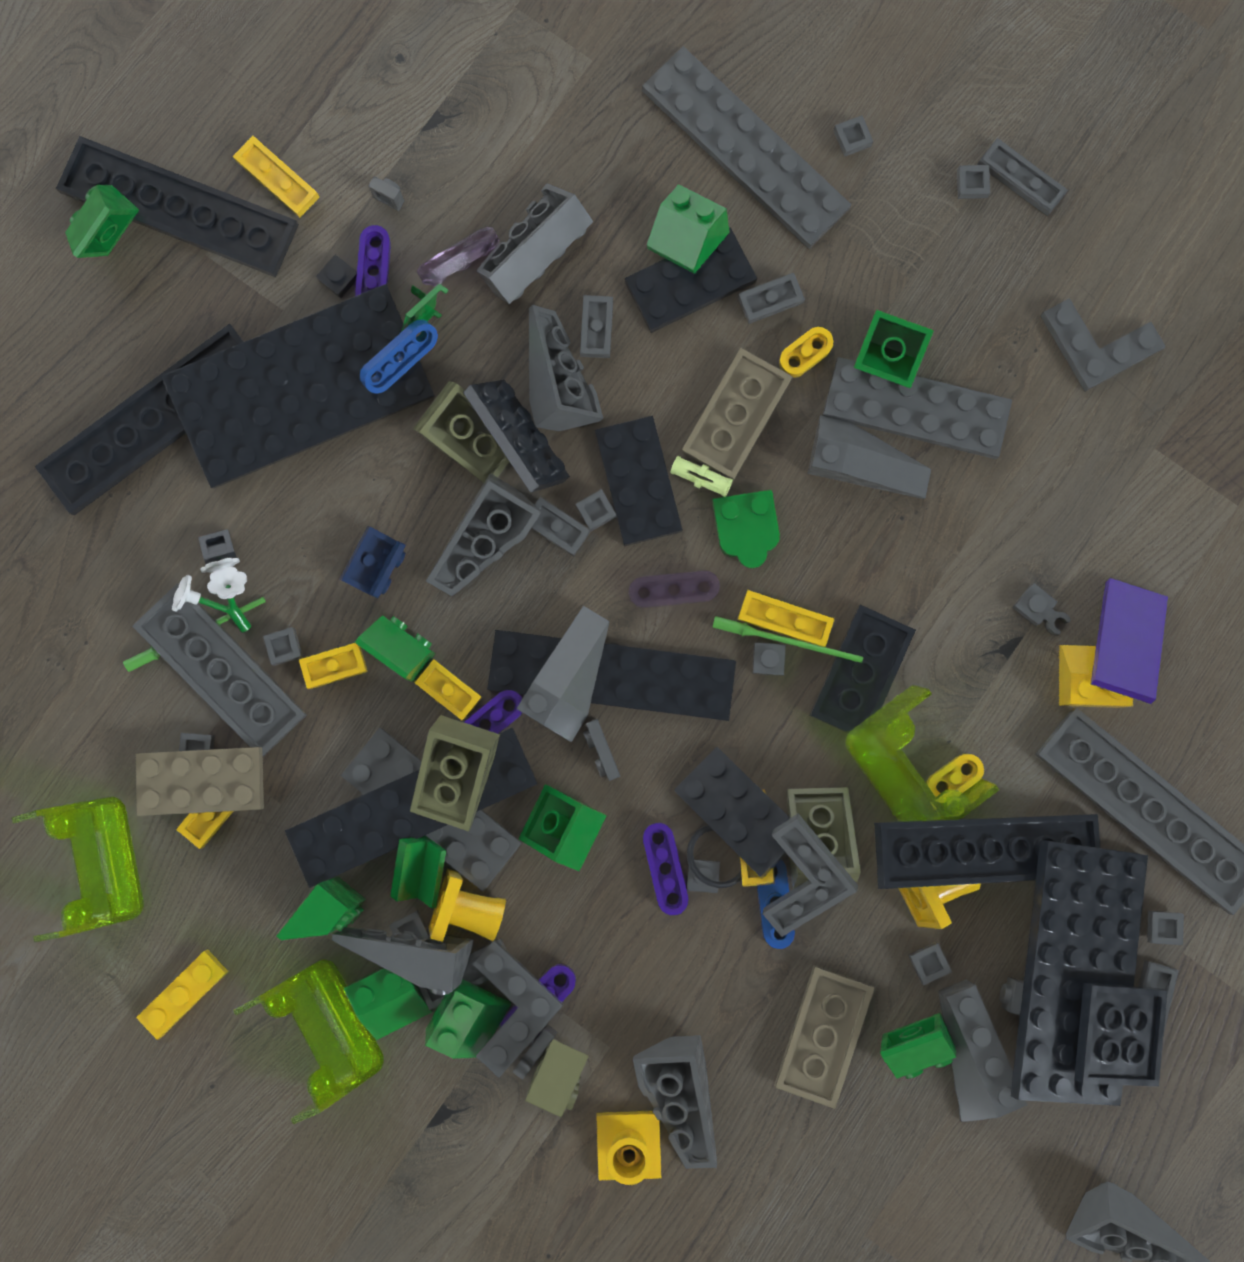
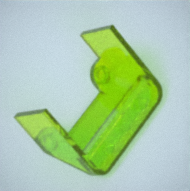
M916 685L910 686L854 728L847 735L846 748L898 822L962 819L1000 789L996 784L981 778L980 781L963 793L956 789H948L935 797L901 749L915 735L914 722L907 713L932 695L929 689Z
M107 797L34 810L11 817L13 824L43 818L44 829L49 837L55 840L70 838L81 893V899L70 901L63 907L61 912L63 929L33 936L34 942L61 938L135 919L141 914L144 907L143 895L127 811L120 799Z
M326 959L319 960L233 1010L237 1016L261 1003L267 1014L273 1018H282L292 1013L320 1068L314 1071L307 1081V1089L314 1103L291 1118L293 1124L323 1112L378 1073L384 1064V1056L376 1039L360 1022L344 991L347 985L338 968L333 962Z

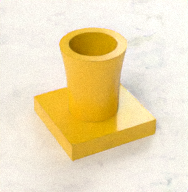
M447 868L440 889L437 908H434L428 927L430 938L443 942L448 925L451 924L479 934L493 942L503 918L506 899L486 897L461 891L460 887L463 880L460 873Z
M980 884L898 889L918 927L943 929L952 924L943 904L962 895L978 891Z
M653 1111L597 1113L599 1181L616 1180L621 1184L634 1185L644 1179L661 1178L660 1123ZM628 1149H631V1150H633L634 1152H633V1153H625L624 1151H625V1150H628Z

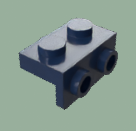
M367 526L339 580L372 597L378 598L380 594L384 595L391 584L392 579L389 577L394 567L398 568L405 558L406 552L403 550L406 544Z

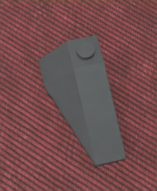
M490 473L426 579V582L450 596L455 595L476 578L481 571L501 558L507 550L522 541L541 514V510L516 488Z
M583 606L533 681L517 710L572 742L588 716L609 621Z

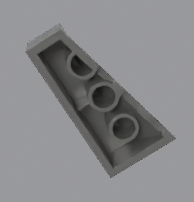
M547 183L541 190L544 195L538 203L532 201L526 208L528 216L524 221L514 223L510 228V238L508 241L498 243L477 269V273L496 297L508 304L520 298L524 293V289L530 283L540 278L544 274L545 269L554 260L563 256L566 248L574 240L579 239L585 234L593 220L575 194Z
M965 979L938 991L942 1017L956 1047V1058L952 1059L955 1093L959 1103L960 1121L967 1122L999 1118L1027 1106L1026 1100H1017L1010 1096L1013 1070L976 985Z

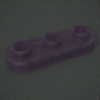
M493 227L482 228L424 262L418 268L417 274L424 285L437 286L443 283L446 277L452 273L467 269L472 261L477 258L489 255L498 245L500 239Z
M710 571L639 577L631 583L629 597L631 602L639 608L702 603L711 601L716 597L720 589V583L717 576ZM701 582H706L710 589L708 592H701L698 585ZM671 585H676L679 587L680 592L677 595H671L668 592V588ZM641 588H646L649 590L650 595L647 598H641L638 595V591Z

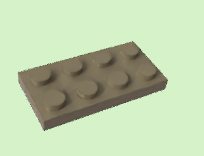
M740 348L682 448L681 453L701 464L709 466L713 471L734 481L793 376Z
M262 747L136 754L137 816L264 809Z
M813 966L774 1084L775 1088L834 1109L836 1108L872 998L873 986L818 966Z

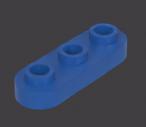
M426 320L412 322L363 366L360 372L361 383L372 393H382L387 390L435 346L438 339L437 330Z
M781 859L775 865L777 869L774 875L775 884L757 886L763 937L771 947L776 949L788 947L793 942L795 930L780 939L775 938V928L762 914L764 907L770 904L772 897L777 896L780 898L789 892L787 869Z

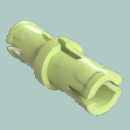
M680 456L676 457L670 471L671 474L693 482L694 486L699 489L702 486L724 497L728 494L733 479L726 478L709 470L707 465L699 466Z

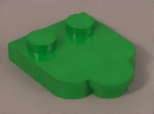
M772 490L712 499L719 546L722 552L729 557H737L739 562L746 568L754 569L760 567L767 558V552L773 550L780 539Z

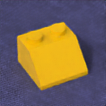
M1059 645V706L1114 708L1133 706V698L1091 685L1096 646Z

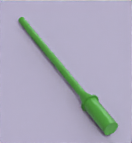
M261 597L239 609L244 613L265 603L266 600L264 597ZM226 614L216 619V621L222 624L230 620L231 617ZM151 646L150 649L123 661L126 670L131 672L155 659L159 660L161 655Z
M715 616L713 628L739 634L742 637L755 635L860 663L863 661V657L756 630L749 626L747 622L741 623Z

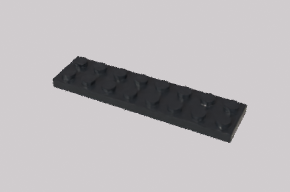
M79 136L56 187L61 194L85 203V196L92 187L96 185H112L139 209L132 222L275 278L299 226L298 222L292 218L82 136Z
M231 324L225 326L35 466L69 514L76 515L186 434L161 376L243 343L244 341Z
M495 630L487 690L497 692L512 690L518 694L525 695L562 638ZM604 644L591 704L729 721L736 660Z
M513 727L499 733L500 737L493 764L476 812L538 784ZM420 769L285 830L309 888L397 849L399 839H418L448 825L410 812Z
M1098 814L874 823L878 889L1035 881L1040 840L1101 848Z

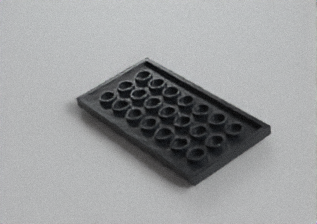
M387 284L161 376L212 489L435 397L420 361L414 364L382 393L370 392L360 381V372L363 366L402 332L403 321Z
M1040 840L1011 1097L1027 1101L1121 1106L1123 1085L1082 1084L1074 1080L1083 984L1134 986L1148 855Z

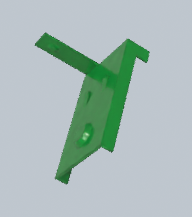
M438 284L426 294L412 285L411 293L420 298L421 301L405 314L402 331L416 320L429 321L433 316L440 318L442 314L434 309L437 302V294L440 291L446 294L449 290Z

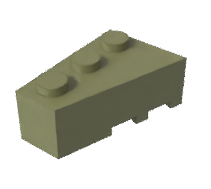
M552 1039L544 1050L534 1072L525 1101L562 1118L565 1109L572 1110L579 1094L580 1075L589 1056Z

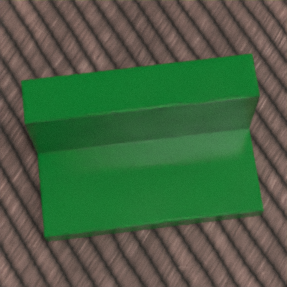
M426 835L418 839H399L390 897L397 902L418 898L431 909L437 908L446 850Z

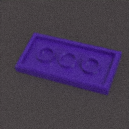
M1112 578L1108 579L1104 589L1091 685L1149 704L1156 700L1168 596Z

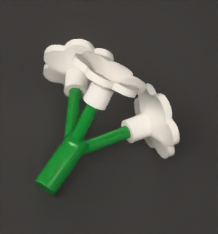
M225 558L208 563L205 567L200 568L201 573H211V581L207 585L208 591L217 594L221 599H227V606L203 598L200 593L190 590L192 576L186 575L180 581L179 588L175 592L172 610L177 612L186 601L195 605L201 603L228 613L242 633L248 631L251 628V624L237 606L234 598L236 595L244 592V584L247 582L246 574L244 572H237V569L233 567L240 562L239 558Z

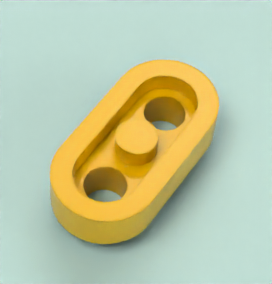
M814 327L783 350L779 359L780 369L793 377H799L806 373L830 353L834 342L832 334L823 327ZM812 342H820L822 348L815 349L812 346ZM796 359L799 362V366L792 367L789 364V360Z
M972 754L957 756L928 778L926 782L928 796L936 802L946 803L952 801L981 780L984 774L982 761ZM965 763L970 767V772L967 775L961 772V767ZM940 781L946 785L945 791L942 793L936 789V785Z

